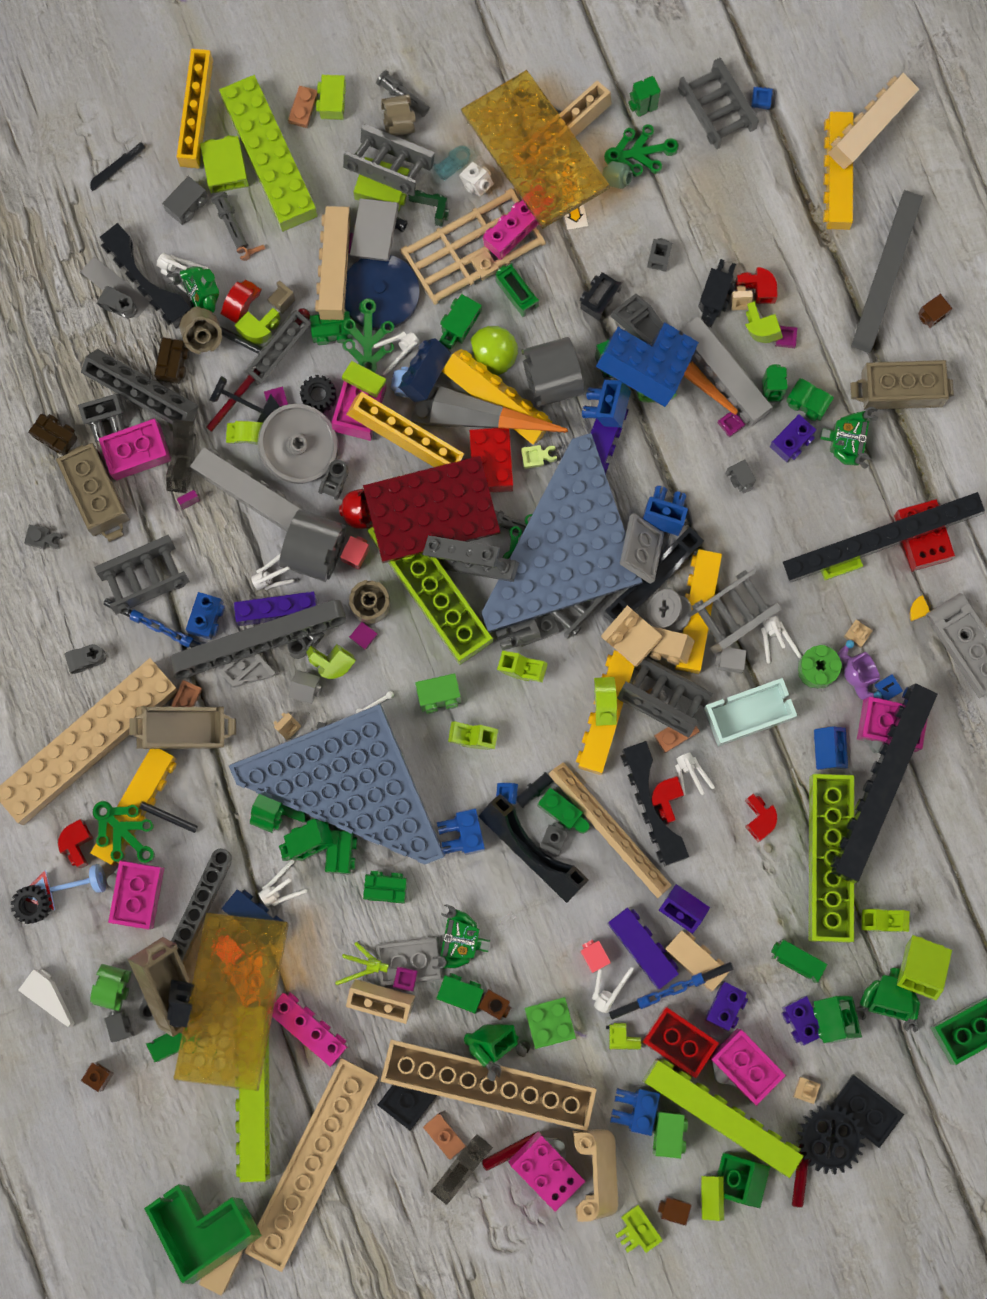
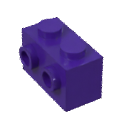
M798 414L772 441L770 448L786 463L791 458L795 460L802 453L800 449L804 445L808 447L814 441L816 429Z
M676 884L664 900L659 911L693 934L702 923L710 907Z
M722 982L704 1020L726 1031H729L730 1028L734 1029L739 1020V1017H737L739 1009L743 1010L748 1001V998H746L747 993L727 982Z
M807 996L782 1007L784 1012L781 1015L786 1024L790 1023L793 1029L791 1035L796 1044L800 1043L801 1046H804L820 1038L818 1019L814 1016L813 1007Z

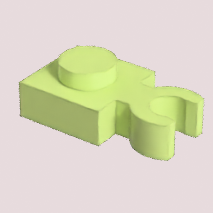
M541 445L521 448L524 469L544 466L543 460L548 462L557 461V456L551 457L548 455L550 451H555V446H548L545 450H541Z

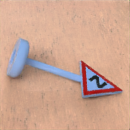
M94 864L89 869V878L50 887L47 872L44 870L30 885L41 886V889L45 888L47 890L46 895L50 894L51 896L48 898L49 901H52L49 907L55 910L51 892L90 883L95 892L102 893L106 890V877L101 865ZM28 897L25 900L38 905L34 897Z

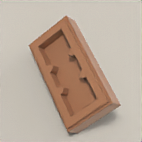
M439 1113L423 1126L449 1160L466 1146Z

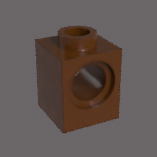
M939 294L923 305L918 314L921 322L931 328L947 317L953 308Z
M488 989L478 1008L500 1020L502 1017H507L512 1007L508 1006L510 1001ZM493 1000L501 1001L502 1009L499 1012H493L490 1009V1003Z
M92 1062L82 1077L81 1082L97 1092H101L105 1089L114 1072L98 1062Z
M665 1196L664 1200H660L657 1212L660 1213L661 1219L686 1226L691 1204Z

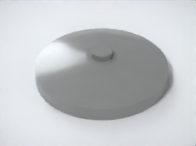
M288 404L273 411L263 422L258 435V450L265 467L274 476L285 482L303 484L312 482L327 472L330 463L335 460L337 454V437L335 430L332 429V424L319 410L304 404Z

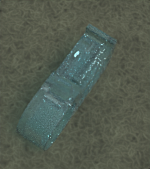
M463 145L457 146L438 165L434 163V171L442 180L448 179L469 163L470 150ZM463 151L467 154V157L464 160H460L456 157V154Z

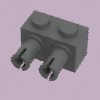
M119 394L78 404L83 424L91 425L95 442H99L98 438L106 436L102 424L105 419L110 420L113 433L125 429L121 417L123 416L122 414L126 413Z

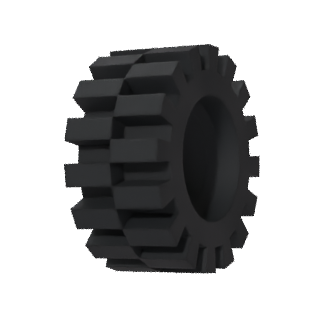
M315 375V378L310 376L309 380H305L304 385H301L300 396L304 405L311 406L321 411V413H325L324 410L326 409L329 411L331 406L335 405L334 401L337 399V393L334 384L329 378L326 379L323 375L322 377ZM315 388H323L326 391V396L321 401H315L311 398V392Z
M30 885L16 891L17 894L13 895L12 898L14 900L11 901V905H14V908H11V911L16 912L13 916L15 918L19 917L18 921L25 922V924H33L44 920L43 918H46L49 915L48 912L52 909L49 907L52 901L48 900L51 896L50 894L46 895L47 890L45 888L41 889V886ZM28 897H34L38 902V908L35 912H29L25 908V900Z

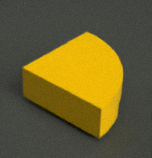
M923 595L919 596L911 606L909 613L911 622L926 616L930 612Z

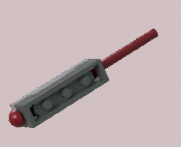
M301 308L289 315L243 371L248 377L234 392V395L241 398L253 382L258 385L262 384L311 324L309 321L311 314L307 309ZM229 398L206 428L212 432L237 401Z

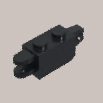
M720 259L717 270L711 268L698 306L702 312L701 320L708 327H712L716 318L720 317L721 311H726L729 303L726 300L727 294H732L735 286L732 280L736 264L732 263L730 265L729 273L722 272L721 270L725 264L723 259Z

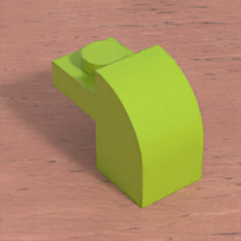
M755 301L747 304L749 311H746L749 323L745 324L749 335L755 341L770 343L783 338L776 314L760 319Z
M274 308L260 321L247 312L235 324V328L243 338L255 344H264L272 337L270 330H274L279 325L281 318L279 312Z
M252 421L227 423L226 443L258 445V435L263 423Z
M338 644L335 645L328 656L312 646L306 651L309 658L308 661L318 668L320 676L327 679L343 676L356 661L352 653Z
M502 650L497 670L523 681L543 683L548 663L526 658L519 653Z
M594 678L596 726L617 725L615 678Z
M454 721L451 722L448 742L473 749H495L498 729L484 725L472 726Z
M862 909L861 930L909 932L910 911Z

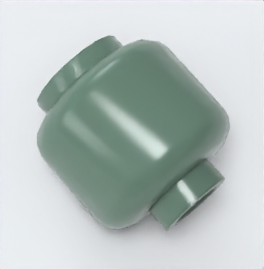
M612 161L608 166L604 167L602 176L607 186L623 189L631 183L633 173L629 165Z

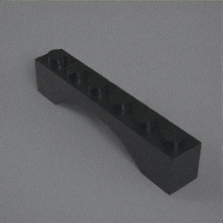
M116 223L100 236L103 243L100 246L107 254L111 253L115 257L112 260L119 268L123 267L127 271L125 275L130 282L133 283L135 281L139 285L137 289L142 296H148L151 299L150 305L155 311L160 310L163 315L161 317L168 326L172 324L175 329L178 328L182 317L191 310V307L179 293L158 288L141 274L135 264L133 242L119 223Z
M689 527L659 558L655 581L650 584L642 579V584L630 587L605 610L604 616L612 623L626 606H629L636 612L703 545L704 540Z
M647 741L624 748L622 750L623 755H620L623 766H627L630 774H627L630 785H634L637 793L634 796L637 804L643 807L642 818L645 825L649 824L651 832L648 833L652 844L656 843L658 851L656 856L659 863H663L665 867L688 859L689 855L682 837L674 833L662 822L652 805L649 794V774L653 758Z
M501 794L494 798L478 816L566 903L589 881L574 865L555 860L539 849L522 828L515 807Z

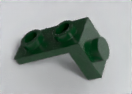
M415 190L414 196L408 195L410 202L437 207L435 225L443 227L444 220H448L450 209H447L446 197L441 194H426L421 190Z

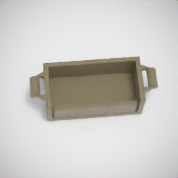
M946 360L866 363L861 372L862 379L850 383L851 399L863 402L864 410L868 407L876 409L940 408L945 405L949 397L954 396L953 380L947 379ZM858 384H862L863 398H859Z
M93 442L84 447L83 445L68 451V454L57 458L56 461L87 530L92 536L102 534L109 542L124 536L123 523L130 519L102 457ZM120 526V529L107 535L105 534L106 531Z
M140 706L136 708V717L129 718V735L136 737V749L224 748V739L236 735V719L225 715L223 706ZM224 719H228V735H224Z
M162 937L130 957L128 962L158 1028L172 1037L181 1033L189 1040L202 1031L201 1018L207 1015L205 1009L201 1008L195 990H193L190 1002L193 1005L187 1028L196 1022L198 1024L186 1032L184 1031L187 1029L185 1027L169 1025L167 1013L171 980L191 982L177 952L178 947L176 943Z

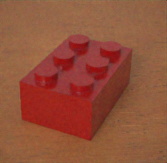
M488 428L469 430L471 458L481 457L490 493L513 491L509 429Z
M667 1007L663 1008L641 1041L693 1078H697L719 1044L716 1040Z

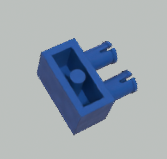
M604 380L602 388L589 387L587 391L591 392H586L587 399L599 400L598 407L583 406L582 417L584 419H598L606 427H622L631 393L627 385L619 380Z
M656 486L653 497L648 499L642 519L660 531L679 536L688 508L683 507L687 496L685 493H682L679 499L681 492H675L672 503L666 502L664 500L667 488L663 487L660 493L661 486Z
M198 592L185 629L188 634L212 640V637L216 636L219 629L218 619L223 616L225 611V605H223L224 602L221 598Z
M476 809L458 812L454 816L455 819L437 822V826L440 828L438 829L439 835L458 831L461 835L459 839L441 842L442 848H445L442 849L444 855L458 851L464 852L465 855L485 851Z
M617 1088L616 1094L624 1095V1097L615 1095L614 1101L631 1104L634 1108L631 1113L613 1109L611 1114L620 1118L611 1116L610 1123L626 1125L631 1132L652 1136L660 1093L639 1088L636 1092Z

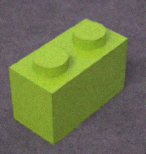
M322 74L321 82L317 84V93L320 94V100H316V112L320 113L321 119L344 120L345 75Z

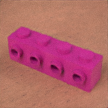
M539 185L534 189H530L521 202H516L507 215L501 216L497 224L484 233V246L498 259L502 260L555 209V199Z
M291 992L288 995L282 993L267 1013L328 1066L332 1067L348 1048L345 1045L347 1041L340 1034L334 1035L329 1031L331 1027L325 1021H317L313 1017L315 1013L307 1006L302 1008L298 1004L299 999Z

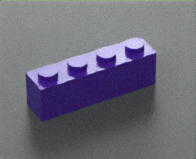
M629 409L626 410L624 420H626ZM595 419L591 434L606 475L610 464L607 463L608 456H613L616 448L613 442L615 437L619 439L623 427H606L598 419Z
M313 591L234 602L236 623L238 626L266 623L316 606L317 598Z
M627 907L607 924L657 990H659L679 975L676 971L679 967L672 959L668 960L664 955L666 951L659 942L655 943L652 940L651 936L653 934L646 925L642 927L638 921L640 917L634 909L629 910Z

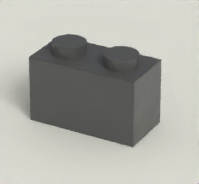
M187 176L162 205L169 215L183 225L186 221L188 222L193 218L194 212L199 207L201 208L206 204L208 195L202 186Z

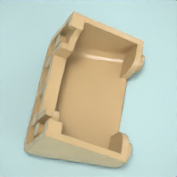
M606 1129L572 1130L576 1150L584 1155H592L594 1195H586L585 1200H582L576 1206L577 1221L589 1222L612 1216L618 1210L615 1137L612 1132Z

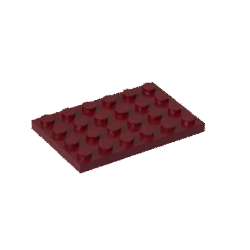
M480 456L363 485L382 563L422 554L428 535L470 542L500 534Z

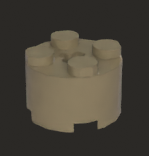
M409 94L381 99V110H385L383 111V123L386 133L396 137L415 133L414 122H416L414 111H410L409 108L411 106Z
M193 307L182 317L179 325L185 346L191 352L197 354L207 351L212 352L220 345L222 330L216 315L210 310Z
M364 580L352 588L349 605L353 615L359 621L365 624H375L382 621L390 611V597L386 588L380 582ZM369 599L370 601H374L372 605H366V600Z

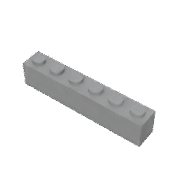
M699 316L680 329V335L684 333L699 342L692 358L695 362H700L704 367V373L709 378H713L717 389L721 393L724 392L726 394L727 400L738 409L740 417L745 423L753 426L771 412V404Z
M203 447L190 466L192 471L287 532L294 515L303 507L295 501H292V503L285 499L286 496L277 490L273 492L264 481L254 480L252 478L253 475L245 469L240 471L231 460L226 459L225 461L221 459L217 451L212 448L207 450Z

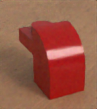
M757 267L755 275L749 272L737 275L735 289H737V286H745V289H755V304H775L778 297L777 281L770 271Z
M246 279L242 283L237 281L227 294L220 314L237 323L248 312L250 303L260 295L262 289Z
M678 776L659 783L651 795L653 807L660 805L661 809H658L660 819L662 821L665 820L666 825L676 820L670 802L684 796Z
M752 794L745 802L757 817L746 825L745 828L757 842H760L774 830L777 824V811L773 805L765 809L764 806L766 804L759 795L755 796Z
M79 819L65 827L58 839L60 853L65 855L69 852V861L78 868L88 865L79 846L94 839L84 820Z

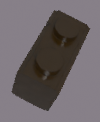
M164 337L161 339L154 374L158 381L180 384L181 378H185L186 367L184 366L185 359L188 360L190 350L185 346L183 340H173Z
M43 413L40 414L28 433L61 456L68 454V451L71 450V447L74 446L78 439L74 433L75 430L67 424L63 427L58 423L59 420L51 414L48 416Z

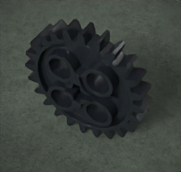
M825 1104V1110L821 1106H817V1113L809 1110L811 1117L804 1115L803 1118L806 1123H799L803 1130L796 1131L798 1135H801V1139L796 1140L797 1143L802 1144L799 1152H805L802 1159H810L808 1166L811 1167L816 1164L815 1170L818 1172L823 1167L824 1174H828L829 1169H831L832 1174L836 1175L837 1168L842 1173H845L844 1166L852 1169L850 1162H859L855 1156H863V1153L859 1151V1147L866 1146L860 1143V1140L866 1138V1136L859 1134L864 1127L856 1126L860 1120H852L853 1112H849L846 1115V1108L842 1107L838 1111V1105L835 1104L832 1110L829 1104ZM824 1120L827 1128L824 1132H819L817 1125L820 1121ZM832 1120L835 1121V1125H834V1127H833V1131H832V1125H831ZM841 1125L847 1127L848 1131L845 1136H840L838 1133ZM832 1133V1137L835 1138V1142L830 1143L829 1141H826L827 1136L830 1137ZM817 1142L823 1144V1151L819 1154L814 1151V1145ZM830 1146V1157L827 1158L826 1155ZM838 1146H842L844 1149V1155L840 1158H837L835 1155V1149Z

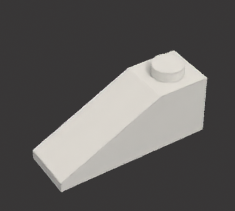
M33 969L19 988V991L64 1025L73 1027L75 1023L55 982L50 979L51 975L43 969L40 971Z

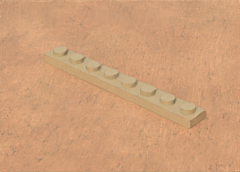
M564 762L548 774L657 898L672 886Z

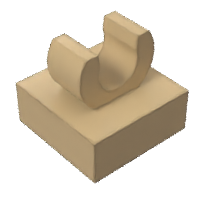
M737 286V291L732 292L731 310H749L747 304L752 302V291H746L745 286Z
M855 620L844 635V638L853 640L855 645L861 648L872 633V630L858 620Z
M282 713L283 718L279 722L274 721V728L288 741L301 728V725L289 713Z
M799 1077L793 1097L814 1104L821 1084Z

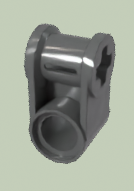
M105 286L97 301V305L104 310L127 319L134 317L137 312V307L130 296L110 286Z
M337 459L330 463L318 493L333 496L335 500L339 499L348 476V468L344 461ZM338 466L344 468L341 474H335L334 469Z
M320 632L288 643L289 654L294 659L303 658L307 654L306 651L309 647L316 646L325 634ZM295 644L303 646L299 652L292 651V647Z
M95 644L70 650L64 654L70 674L83 672L103 664L106 660V652ZM97 651L98 654H96V658L94 659L92 656H94V652Z

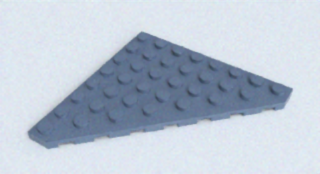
M591 433L571 440L510 557V560H516L519 563L514 582L498 580L482 610L483 620L488 632L642 584V579L620 565L626 533Z
M381 703L229 765L236 785L243 788L246 787L257 794L279 801L285 806L297 811L300 810L318 820L326 821L351 834L359 835L365 840L377 845L380 844L405 857L408 856L426 865L445 856Z

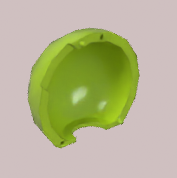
M486 326L479 329L471 337L470 341L474 359L477 362L483 363L492 374H503L515 363L518 355V345L514 336L507 329L499 326Z

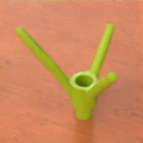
M355 942L354 945L368 958V961L343 954L342 957L367 965L366 970L338 980L335 984L340 985L374 972H387L389 964L381 963V960H377L358 942Z

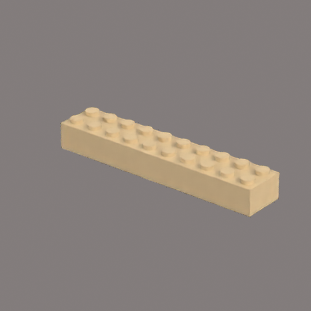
M149 658L0 785V803L18 824L24 826L129 736V718L136 717L137 707H163L176 696L178 689L155 662Z
M392 1039L390 1040L380 1081L588 1131L597 1090L596 1088L499 1065L501 1067L500 1078L496 1075L495 1081H490L487 1077L488 1068H484L476 1059Z

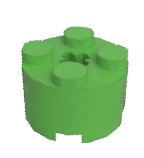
M825 645L813 646L799 660L798 676L810 688H826L840 674L842 668L840 657L830 647ZM817 664L823 666L819 671L816 669Z
M101 964L96 974L99 977L96 984L92 986L90 1002L96 1006L120 1011L123 1000L127 999L129 988L126 985L130 981L132 972Z

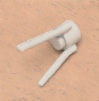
M162 253L157 260V266L161 268V273L167 275L169 271L173 272L176 267L187 270V267L182 264L208 269L206 266L166 253ZM181 283L177 285L187 294L185 287Z
M403 331L395 337L374 344V348L400 339L399 346L403 352L383 372V376L387 375L410 351L420 345L414 333L409 332L406 334Z
M280 554L264 567L256 570L257 574L251 577L252 583L257 590L263 588L268 590L295 582L294 579L271 583L273 577L290 569L287 566L271 574L266 571L280 560Z
M777 616L770 617L763 622L764 627L761 628L764 639L766 662L768 664L771 662L768 634L770 637L777 636L781 647L785 648L786 646L780 634L782 632L797 657H802Z
M691 752L676 758L678 764L675 767L684 796L686 793L682 770L684 773L690 772L701 795H704V791L694 769L699 771L711 789L715 788L699 765L696 757L693 758Z
M293 859L268 884L263 886V890L258 893L267 907L271 904L275 907L283 901L307 893L308 890L303 889L278 898L280 896L278 891L291 882L290 878L276 887L272 886L294 863Z
M630 967L613 993L605 990L599 993L602 970H598L595 992L592 996V999L595 1000L594 1007L604 1013L609 1012L616 996L633 972V967Z

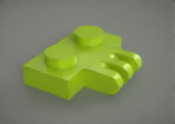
M638 1204L621 1216L627 1226L618 1231L615 1236L619 1238L623 1234L626 1235L620 1241L622 1246L629 1241L631 1242L625 1248L627 1253L639 1244L644 1252L647 1253L663 1241Z

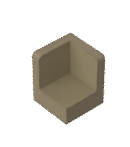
M279 280L276 283L278 288L267 300L283 314L294 303L295 296L293 291Z

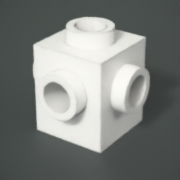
M474 162L459 174L465 189L479 197L494 184L490 177V171L486 167H480Z

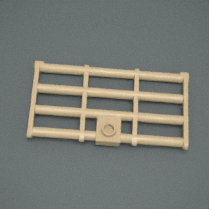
M512 188L483 206L473 208L472 212L441 229L440 227L437 228L435 232L407 247L406 245L400 248L401 254L415 272L434 305L463 287L473 285L474 281L490 277L501 266L509 265L512 260L530 250L546 244L535 227L532 232L536 239L510 252L502 260L494 261L489 253L491 251L485 246L462 259L458 258L455 250L484 235L500 219L498 217L486 224L481 215L510 199L514 203L519 201ZM477 218L482 227L451 244L445 237L446 234ZM441 238L446 247L414 264L410 257L411 253ZM449 253L455 261L453 264L425 279L419 272L420 269ZM469 263H472L476 270L471 275L468 274L464 267ZM458 269L461 270L465 278L436 294L432 293L429 285Z

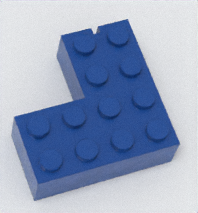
M665 322L654 337L651 346L622 328L617 327L609 339L596 367L666 407L676 393L699 342L684 333L680 335L679 330Z

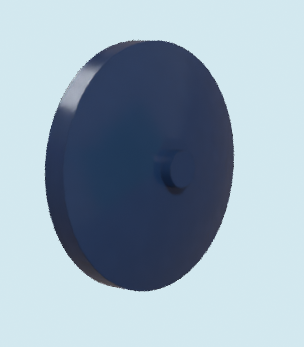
M390 255L389 262L361 258L347 271L346 312L349 311L351 319L360 326L364 327V314L360 312L359 304L364 299L369 298L376 303V310L372 313V330L378 331L382 323L386 321H391L394 324V328L399 327L415 312L420 297L419 283L413 269L402 259ZM366 303V308L368 310H371L372 308L370 303ZM385 324V329L390 330V325Z

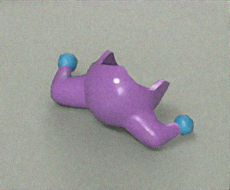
M848 640L846 645L837 653L844 669L845 679L854 687L857 696L861 700L868 697L881 699V692L871 693L868 691L869 685L880 679L879 671L873 659L867 652L854 657L848 656V650L853 648L855 644L853 640Z

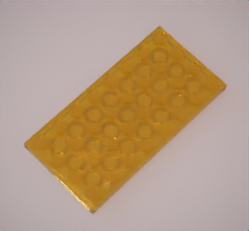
M527 70L461 108V113L542 229L610 189L609 183Z
M206 913L192 982L194 987L191 988V998L189 1001L193 1005L188 1026L183 1028L174 1074L175 1081L259 1091L289 926L288 922Z

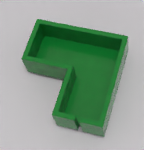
M176 1185L163 1194L164 1198L159 1197L144 1208L182 1284H194L262 1236L243 1199L231 1197L204 1216L190 1187L187 1185Z

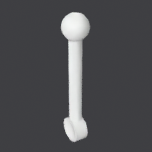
M388 691L384 697L367 707L357 709L356 713L378 705L386 699H392L394 697L393 692Z

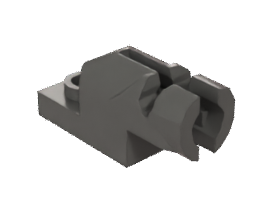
M548 614L538 619L533 618L496 631V636L498 640L507 637L511 638V640L500 643V647L504 651L520 645L523 647L559 633V629L554 616Z

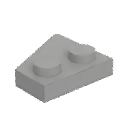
M259 654L228 663L219 671L233 688L276 675Z

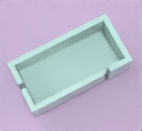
M783 678L727 697L725 701L722 699L710 703L704 707L718 747L794 720L797 717L791 699L785 703L783 701L789 696Z

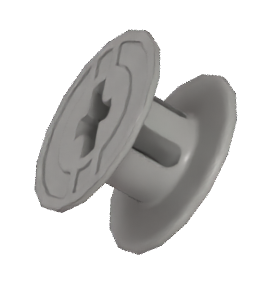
M664 589L657 592L651 598L647 607V617L650 623L657 628L679 632L690 621L691 617L688 616V613L692 611V608L686 597L678 595L673 590Z

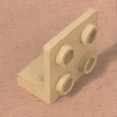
M626 606L600 637L637 667L663 636L629 606Z

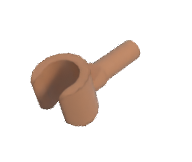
M261 245L248 250L245 247H239L237 252L238 254L246 252L244 256L239 258L247 261L250 255L264 250L265 247Z

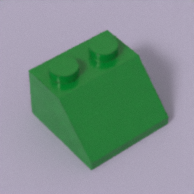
M834 996L814 1001L813 1012L815 1018L818 1019V1033L823 1044L863 1038L853 996Z
M723 1153L717 1176L724 1178V1198L746 1206L761 1208L771 1166Z

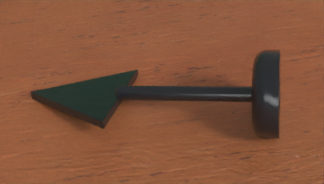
M223 376L220 377L210 397V401L217 402L221 394L261 413L257 422L261 423L273 411L280 408L272 394H270L262 409L224 390L227 379Z

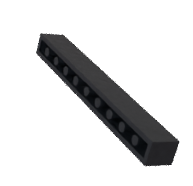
M976 492L783 561V565L788 579L792 583L983 515L985 509L979 493Z
M916 683L906 687L902 698H904L903 704L898 706L894 714L897 718L894 724H891L887 730L886 735H888L886 743L883 742L879 749L880 758L874 762L871 768L873 773L871 779L867 780L863 787L865 792L863 798H860L856 803L855 810L857 812L854 818L851 817L847 824L849 831L846 837H842L839 843L840 852L838 856H834L831 862V867H833L832 874L852 883L859 882L938 693Z

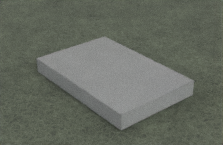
M360 198L350 251L351 257L389 262L399 208L398 203Z
M635 513L629 517L620 565L648 583L654 582L664 533Z
M437 937L376 945L377 960H381V963L389 964L387 972L379 971L380 986L394 984L397 966L418 971L416 982L442 979L441 969L432 968V966H438L439 963L437 959H432L434 956H439Z

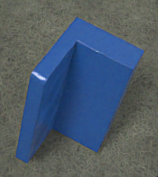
M832 726L815 729L816 769H847L846 728Z

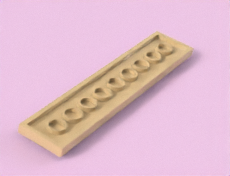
M343 1058L340 1059L257 1226L262 1236L247 1246L245 1254L283 1272L379 1078L378 1076Z

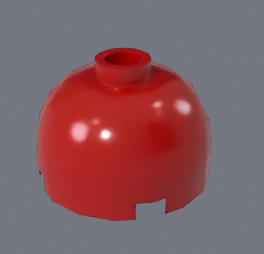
M357 489L347 493L342 501V505L339 506L340 516L343 517L349 526L355 529L371 528L370 521L372 520L364 489Z

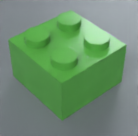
M455 673L415 682L422 712L426 711V714L438 712V708L446 707V709L457 708L458 704L461 703Z
M565 997L524 1008L535 1049L576 1039Z
M656 1111L652 1154L659 1157L681 1159V1154L686 1152V1141L683 1140V1132H687L688 1119L684 1118V1114Z

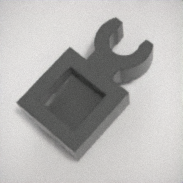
M29 524L24 544L45 549L46 544H49L53 549H60V546L54 544L53 541L56 538L62 539L63 537L59 533L49 535L50 530L48 528Z

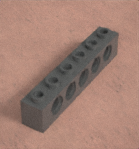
M99 349L85 357L81 373L180 429H184L193 422L199 405Z

